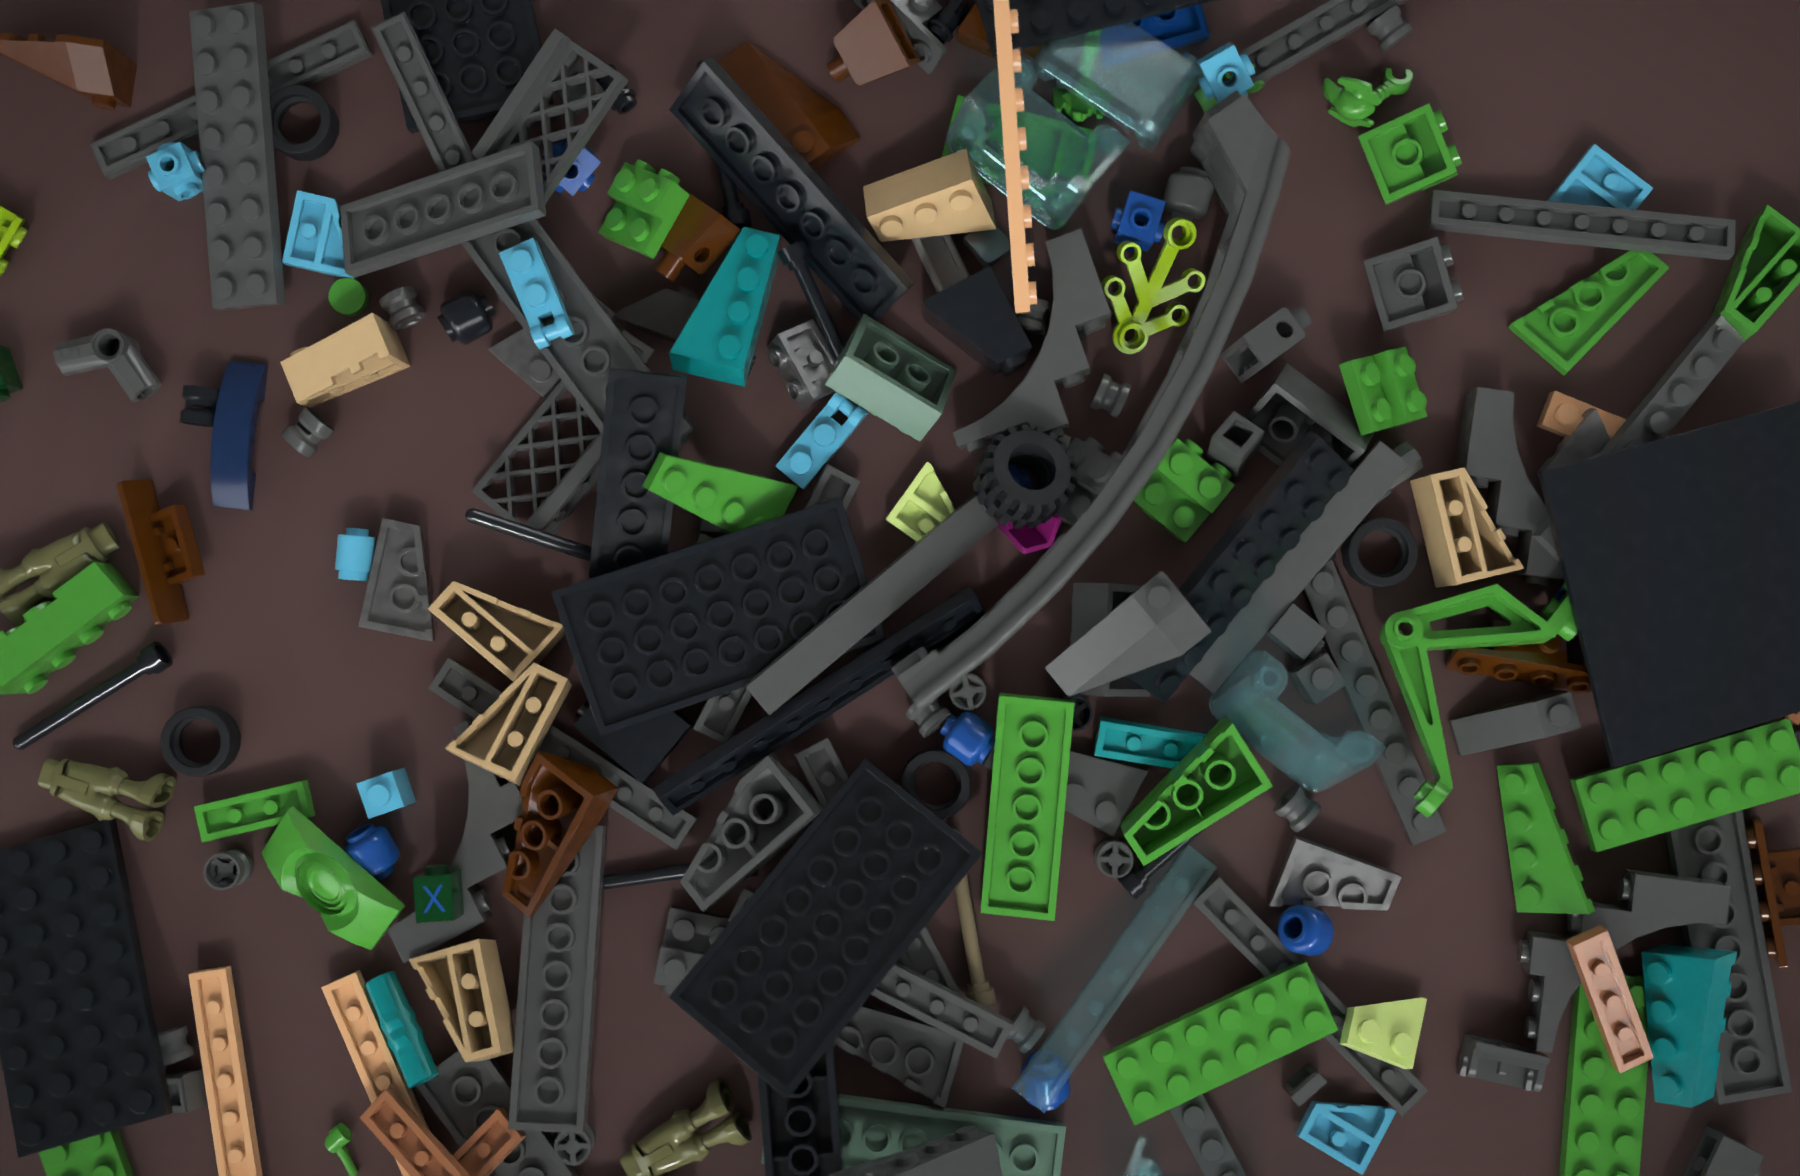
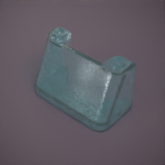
M1133 22L1043 44L1031 62L1032 72L1044 81L1048 82L1049 79L1053 80L1056 77V86L1061 89L1065 88L1123 127L1124 132L1130 134L1133 129V135L1139 139L1137 143L1151 153L1156 149L1199 85L1198 79L1204 77L1196 62L1198 60L1196 57L1187 52L1180 55Z
M1020 54L1021 72L1014 73L1015 88H1023L1024 111L1017 112L1018 127H1025L1027 150L1019 151L1020 166H1028L1029 189L1022 190L1023 205L1031 204V216L1046 227L1054 230L1061 229L1121 156L1130 140L1118 130L1108 125L1097 126L1090 135L1079 128L1032 90L1037 81V73L1033 64ZM997 64L964 99L947 133L946 140L953 153L967 148L978 173L1007 196Z
M1251 650L1216 693L1212 694L1209 700L1211 714L1218 721L1226 715L1244 742L1302 788L1311 792L1328 790L1365 770L1386 749L1385 745L1364 731L1347 730L1344 735L1339 737H1331L1324 733L1320 734L1278 701L1277 698L1287 685L1288 675L1284 666L1266 651Z

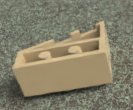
M967 148L863 186L866 216L880 242L996 230L991 198Z
M374 313L359 319L309 347L293 351L290 354L291 357L280 362L296 402L309 408L411 367L397 331L392 329L390 323Z
M1465 467L1410 481L1436 588L1463 584L1525 569L1519 558L1514 559L1504 542L1506 536L1501 528L1497 529L1486 512L1488 506Z
M455 581L428 608L430 612L512 682L533 663L539 664L565 635L563 626L560 623L548 620Z
M476 939L408 959L413 969L418 970L427 986L426 992L429 998L437 1004L444 1017L443 1023L465 1063L484 1061L514 1052L515 1032L496 940Z

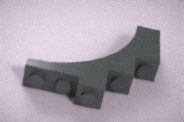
M1082 229L1046 241L1053 272V305L1049 329L1039 356L1022 383L1002 404L980 420L953 432L957 447L960 450L967 449L968 453L983 450L989 446V440L994 439L999 433L1003 434L1005 429L1012 426L1016 430L1022 424H1029L1031 430H1034L1036 426L1044 428L1043 433L1049 435L1053 432L1058 438L1065 435L1064 429L1070 428L1056 386L1063 383L1064 388H1069L1085 381L1084 376L1090 374V367L1077 332L1083 329L1085 334L1096 332L1106 327L1105 321L1111 320V312Z
M1483 387L1473 388L1465 392L1454 469L1465 467L1476 488H1488L1486 501L1488 508L1486 512L1497 529L1501 528L1506 537H1518L1515 559L1519 558L1525 569L1513 571V575L1526 577L1525 584L1535 586H1548L1549 581L1563 580L1560 561H1556L1532 536L1547 518L1548 512L1529 481L1517 450L1513 424L1514 392Z
M475 719L466 720L454 726L453 729L456 737L458 738L471 726ZM464 760L469 783L468 815L462 842L449 869H461L464 914L454 921L416 923L414 911L387 929L403 963L485 922L493 916L490 911L492 909L490 897L484 889H479L477 883L507 868L509 853L514 851V847L510 839L506 835L502 836L499 830L515 822V818L521 814L523 797L519 796L521 784L519 786L512 782L508 783L506 779Z
M1625 869L1624 878H1620L1617 887L1618 899L1622 901L1621 906L1592 902L1595 912L1591 914H1568L1567 929L1571 932V936L1525 930L1524 940H1519L1517 960L1521 962V967L1526 972L1536 975L1535 979H1530L1528 986L1529 1001L1533 1002L1531 1016L1527 1015L1524 1022L1525 1038H1529L1528 1042L1536 1051L1553 1052L1558 1024L1571 996L1581 984L1566 942L1567 939L1601 925L1608 930L1614 949L1617 950L1635 938L1667 927L1694 923L1727 924L1731 886L1717 880Z

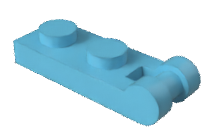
M531 238L500 252L499 255L524 312L536 346L539 349H543L551 345V340L560 336L565 339L574 335V328L537 240ZM553 315L554 323L544 326L542 319Z
M836 392L775 467L801 489L805 490L869 412ZM838 410L848 417L842 426L832 418Z

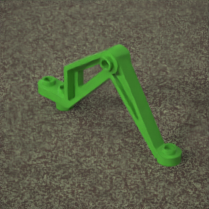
M1565 582L1562 587L1566 592L1559 600L1552 598L1539 615L1501 586L1495 584L1409 610L1396 612L1381 625L1379 631L1380 641L1385 648L1435 777L1433 783L1427 779L1413 795V798L1417 800L1414 808L1426 818L1436 811L1453 788L1427 651L1541 644L1551 640L1557 634L1566 641H1570L1577 634V629ZM1484 607L1491 608L1510 624L1509 626L1432 631L1430 628V622Z

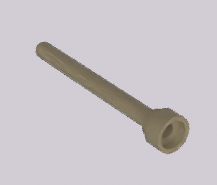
M966 874L955 888L971 982L967 984L968 991L965 992V997L988 1007L997 1002L994 987H990L989 981L985 980Z

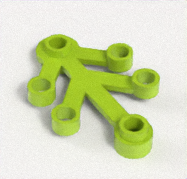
M1176 217L1167 222L1163 230V237L1166 242L1148 280L1140 259L1142 255L1140 246L1132 241H1124L1118 246L1116 251L1117 257L1127 267L1138 300L1131 315L1124 297L1126 290L1125 282L1115 275H1109L1103 279L1101 286L1104 295L1110 298L1118 321L1112 332V340L1119 351L1125 354H1135L1146 346L1150 335L1173 325L1182 326L1188 321L1189 310L1178 302L1169 304L1164 314L1149 320L1147 318L1152 307L1187 292H1199L1205 285L1204 274L1197 269L1190 268L1182 273L1180 279L1163 286L1178 251L1189 248L1196 239V227L1191 221L1182 217ZM1176 226H1181V236L1174 239L1172 236L1173 229ZM1132 246L1134 248V255L1130 259H1125L1124 251ZM1197 274V283L1189 287L1188 279L1190 276ZM1117 281L1119 285L1118 290L1115 293H1109V284ZM1180 308L1182 310L1181 317L1173 320L1172 313ZM1129 329H1134V337L1126 341L1124 339L1125 332Z

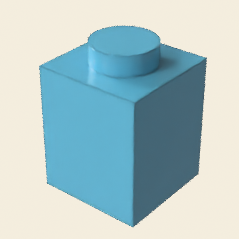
M405 768L390 771L356 783L368 819L416 803Z

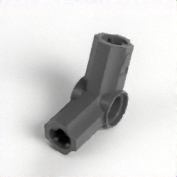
M103 328L91 336L55 343V350L53 351L55 364L58 365L63 375L69 376L108 367L133 402L150 398L163 385L140 353L139 343L133 336L111 328ZM119 340V351L113 355L112 346Z

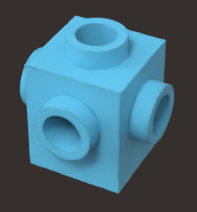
M1231 42L1196 60L1204 76L1198 79V82L1207 100L1214 97L1217 103H1219L1236 90H1238L1241 96L1245 93L1248 96L1247 90L1254 86L1250 76L1256 72L1246 53L1239 55L1235 45ZM1231 71V77L1227 81L1222 82L1224 73Z
M170 142L159 146L157 152L146 156L151 168L148 171V176L157 191H162L179 202L192 198L203 191L202 172L205 171V168L201 164V156L197 150L193 151L181 142Z

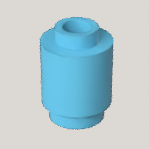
M346 528L345 535L338 534L335 570H339L338 579L369 580L376 538L369 537L368 529Z

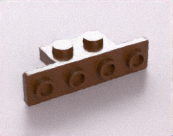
M150 479L121 481L117 483V489L154 623L156 625L186 621L189 619V613L181 584L205 575L186 504L172 505L160 510L154 486Z
M1492 619L1487 627L1509 626L1510 624L1508 621ZM1558 634L1551 640L1541 644L1488 647V649H1454L1445 661L1446 669L1456 670L1466 675L1479 674L1495 677L1502 681L1515 680L1527 682L1537 687L1550 686L1568 689L1573 693H1588L1592 691L1586 666L1568 663L1566 640Z
M1758 815L1750 816L1751 826H1745L1749 849H1756L1758 862L1752 863L1755 885H1762L1764 899H1758L1762 922H1768L1771 936H1765L1769 959L1775 958L1779 969L1788 968L1781 927L1800 925V847L1767 851L1762 820Z

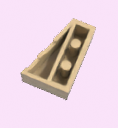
M533 663L483 714H480L472 722L471 726L445 749L520 786L572 686L569 679Z

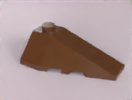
M0 33L1 56L91 100V104L95 107L106 110H115L116 106L131 108L137 64L105 40L56 34L54 41L40 34L29 33L27 41L25 38L12 33Z
M749 41L744 42L717 61L814 171H817L861 140L839 107Z

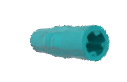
M390 971L368 981L365 986L380 1019L381 1029L387 1036L388 1046L397 1059L408 1087H416L436 1077L439 1072L425 1042L423 1029L417 1023L416 1014L409 1005L396 972Z

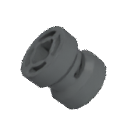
M306 406L298 414L299 420L294 425H288L281 433V436L302 455L311 458L318 450V443L323 439H328L335 432V429L318 413Z
M236 848L214 854L204 864V880L208 886L221 891L241 885L249 880L253 874V859L246 851Z

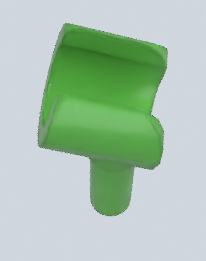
M339 1123L326 1136L325 1147L330 1152L337 1153L349 1176H356L359 1171L348 1152L349 1150L345 1146L352 1140L353 1136L350 1129L344 1123Z

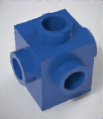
M567 138L562 139L559 144L556 141L552 142L554 157L563 155L568 148ZM585 145L574 161L573 166L568 170L555 190L561 194L565 189L572 196L578 189L581 192L585 191L596 177L593 171L601 163L598 155ZM544 152L541 156L543 160H545Z
M1130 190L1123 208L1116 207L1110 228L1116 230L1113 242L1121 244L1124 241H1132L1140 246L1141 251L1148 252L1153 242L1160 243L1166 225L1165 221L1160 220L1166 201ZM1131 246L1126 248L1125 251L1134 253V248Z

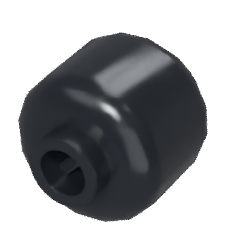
M464 290L441 304L440 311L442 314L437 316L452 342L458 340L460 343L467 345L492 330L493 323L490 317L496 313L484 294L477 297L473 291Z

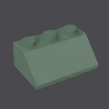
M863 314L834 363L825 385L835 390L839 395L863 407L872 415L878 416L898 428L902 433L920 442L942 415L957 370L866 314Z

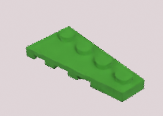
M1630 250L1602 267L1593 275L1571 286L1567 291L1554 299H1550L1536 310L1514 321L1509 325L1508 329L1564 376L1670 267L1651 252Z
M659 453L642 487L729 533L783 516L799 487L790 482L743 473L664 453Z
M1539 762L1497 765L1517 912L1591 914L1595 912L1591 898L1587 899L1580 882L1583 880L1578 865H1574L1566 844L1569 843L1565 830L1564 828L1560 829L1554 814L1556 807Z

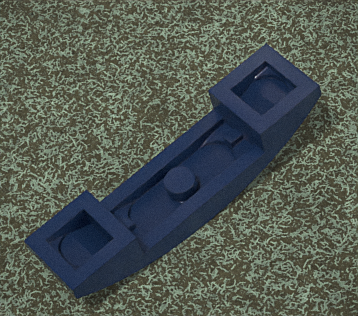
M229 361L218 395L212 431L210 475L214 507L253 510L256 474L251 473L258 404L259 401L264 402L268 365Z

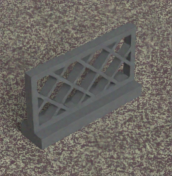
M554 28L471 154L480 159L530 141L537 146L544 145L545 160L541 161V169H546L547 179L543 183L546 204L629 80ZM582 57L584 59L585 72L570 77V70L578 58ZM605 76L613 78L605 92L596 94L595 79ZM586 82L587 97L572 101L571 86ZM562 89L564 104L549 108V101L555 92ZM588 107L589 117L584 124L575 126L573 111ZM565 113L566 129L551 133L550 117ZM541 120L543 135L528 139V133L535 122ZM567 138L568 148L564 154L554 157L552 142Z
M562 380L471 491L501 517L521 524L523 523L516 518L515 503L533 501L534 513L525 525L554 535L598 482L603 436L601 432L586 436L584 417L589 416L577 400V412L559 414L558 401L567 390L570 391ZM577 418L579 437L561 439L560 421ZM552 422L554 440L536 442L535 430L541 423ZM579 444L580 457L575 463L563 464L561 446ZM554 447L555 466L538 468L536 449ZM529 450L530 469L513 471L512 458L519 451ZM556 472L557 485L551 492L540 493L538 474ZM531 475L532 494L515 496L513 478ZM506 479L507 498L493 499L486 493V490L494 480ZM540 499H545L540 505ZM508 504V511L501 505Z

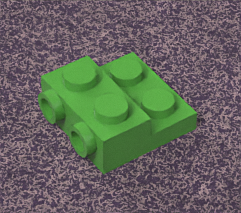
M1430 103L1358 136L1386 205L1458 176L1455 167L1461 165L1462 161L1455 144L1446 145L1442 133L1449 129L1441 110L1433 112Z
M637 159L634 165L624 162L622 168L615 176L614 182L607 194L616 202L607 214L598 233L612 242L654 259L690 194L678 185L680 179L673 173L661 168L659 173L655 174L656 169L646 162Z
M1406 346L1339 364L1361 436L1428 417L1425 410L1427 399L1424 393L1419 391L1414 374L1416 363L1408 355Z
M1177 438L1132 503L1181 543L1185 544L1204 520L1215 511L1235 485L1229 481L1232 474L1224 466L1217 462H1214L1211 466L1200 457L1203 454V450L1189 439L1181 442Z

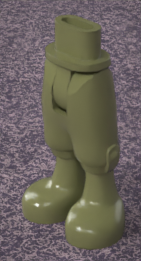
M105 522L93 529L84 527L81 531L61 538L41 549H32L23 558L22 564L15 568L5 570L0 567V599H3L0 601L1 612L15 626H21L25 623L22 615L42 598H54L52 593L91 563L109 560L108 554L121 547L110 527ZM39 576V579L33 585L9 596L16 591L18 585L31 577Z
M48 758L42 767L38 786L50 789V794L53 797H59L63 801L95 815L100 821L118 818L129 825L130 830L137 839L151 842L162 830L164 814L154 809L139 808L122 803L117 799L116 795H124L144 805L157 808L165 805L172 798L176 788L175 777L169 774L160 773L147 781H133L119 767L110 769L95 764L76 762L71 759H63L60 762Z
M718 1078L710 1082L707 1088L706 1099L693 1112L686 1109L675 1111L671 1116L672 1118L653 1129L639 1141L631 1145L632 1150L620 1156V1162L627 1176L661 1175L690 1162L703 1161L709 1154L710 1147L731 1143L741 1146L751 1141L752 1133L744 1115L739 1111L727 1116L712 1129L704 1133H695L698 1127L713 1119L720 1118L733 1110L734 1099L725 1081Z

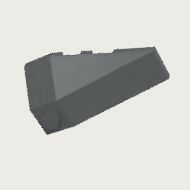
M1161 571L1049 663L1045 669L1065 694L1070 697L1179 657L1212 631L1166 574Z
M769 755L739 781L734 790L735 794L725 811H722L716 822L718 823L708 840L702 844L680 881L702 912L709 909L798 839L823 810L805 785Z

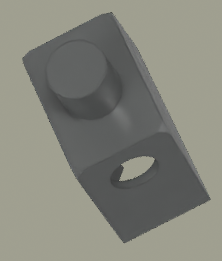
M1300 306L1292 311L1282 307L1223 351L1220 356L1242 384L1305 338L1306 334L1303 329L1311 324V318L1308 312Z

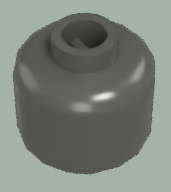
M1180 167L1179 172L1172 173L1167 178L1162 200L1166 201L1164 211L1171 214L1170 220L1182 217L1193 222V220L1202 219L1208 214L1214 185L1207 178L1208 174L1205 171L1192 167Z

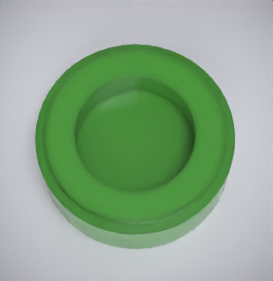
M341 278L331 286L329 302L337 312L345 316H357L367 308L369 294L366 287L357 280Z

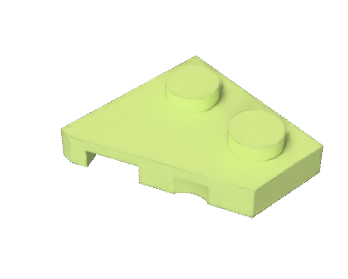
M926 462L886 518V521L916 542L955 511L933 466L929 462Z
M1420 997L1348 1007L1339 1044L1402 1069H1413L1427 999Z

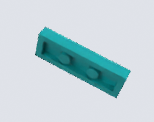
M1100 716L1093 753L1094 756L1173 769L1206 734Z

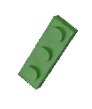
M308 780L194 806L202 843L279 825L286 812L293 806L306 818L316 816Z

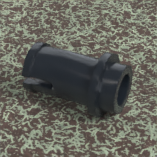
M949 0L937 18L931 19L928 22V30L943 45L945 42H951L953 31L965 15L970 12L967 3L962 8L959 7L963 0Z
M608 64L610 67L617 71L613 64ZM605 76L595 80L605 92L613 78ZM625 85L611 106V109L618 111L619 114L630 112L637 105V100L635 99L636 92Z

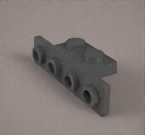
M874 0L853 1L863 10ZM889 0L921 60L918 65L927 74H931L936 70L947 48L925 26L928 25L931 19L937 18L943 7L936 0Z

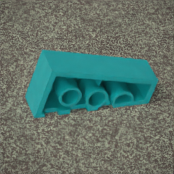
M743 227L669 352L672 370L745 387L779 262L777 252L780 251V235Z
M1663 944L1641 952L1649 1044L1654 1057L1651 1059L1655 1102L1692 1108L1714 1097L1721 1054L1718 1046L1720 1034L1724 1033L1726 1018L1723 1015L1726 998L1730 997L1732 982L1729 981L1731 966L1735 965L1737 951Z

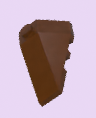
M543 751L537 752L521 784L519 795L523 797L521 814L515 818L514 829L518 831L514 851L509 853L502 896L528 917L534 916L603 818L618 787L591 766Z

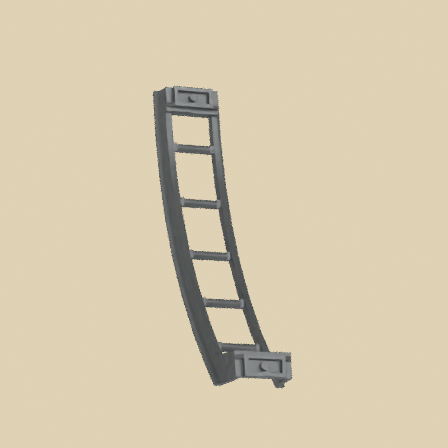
M1236 90L1207 110L1193 132L1194 143L1190 151L1200 169L1208 174L1207 178L1212 181L1214 185L1213 192L1227 218L1202 295L1163 382L1121 454L1124 457L1076 523L1072 527L1069 525L1030 571L975 624L939 653L936 649H932L927 653L923 646H921L891 667L919 710H922L994 654L1067 583L1118 524L1166 456L1211 376L1252 283L1279 200L1291 153L1287 143L1269 127L1246 93L1241 96L1238 90Z

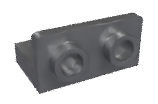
M814 319L777 334L766 347L771 365L779 371L786 383L789 397L797 403L800 410L808 408L814 401L835 392V390L825 384L836 360Z

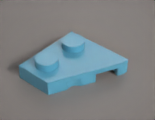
M1593 144L1587 149L1547 201L1636 210L1653 190V187L1599 146Z
M297 190L282 259L284 265L341 278H353L345 273L341 215L335 199Z
M1312 1101L1294 1134L1363 1175L1397 1111L1388 1106Z

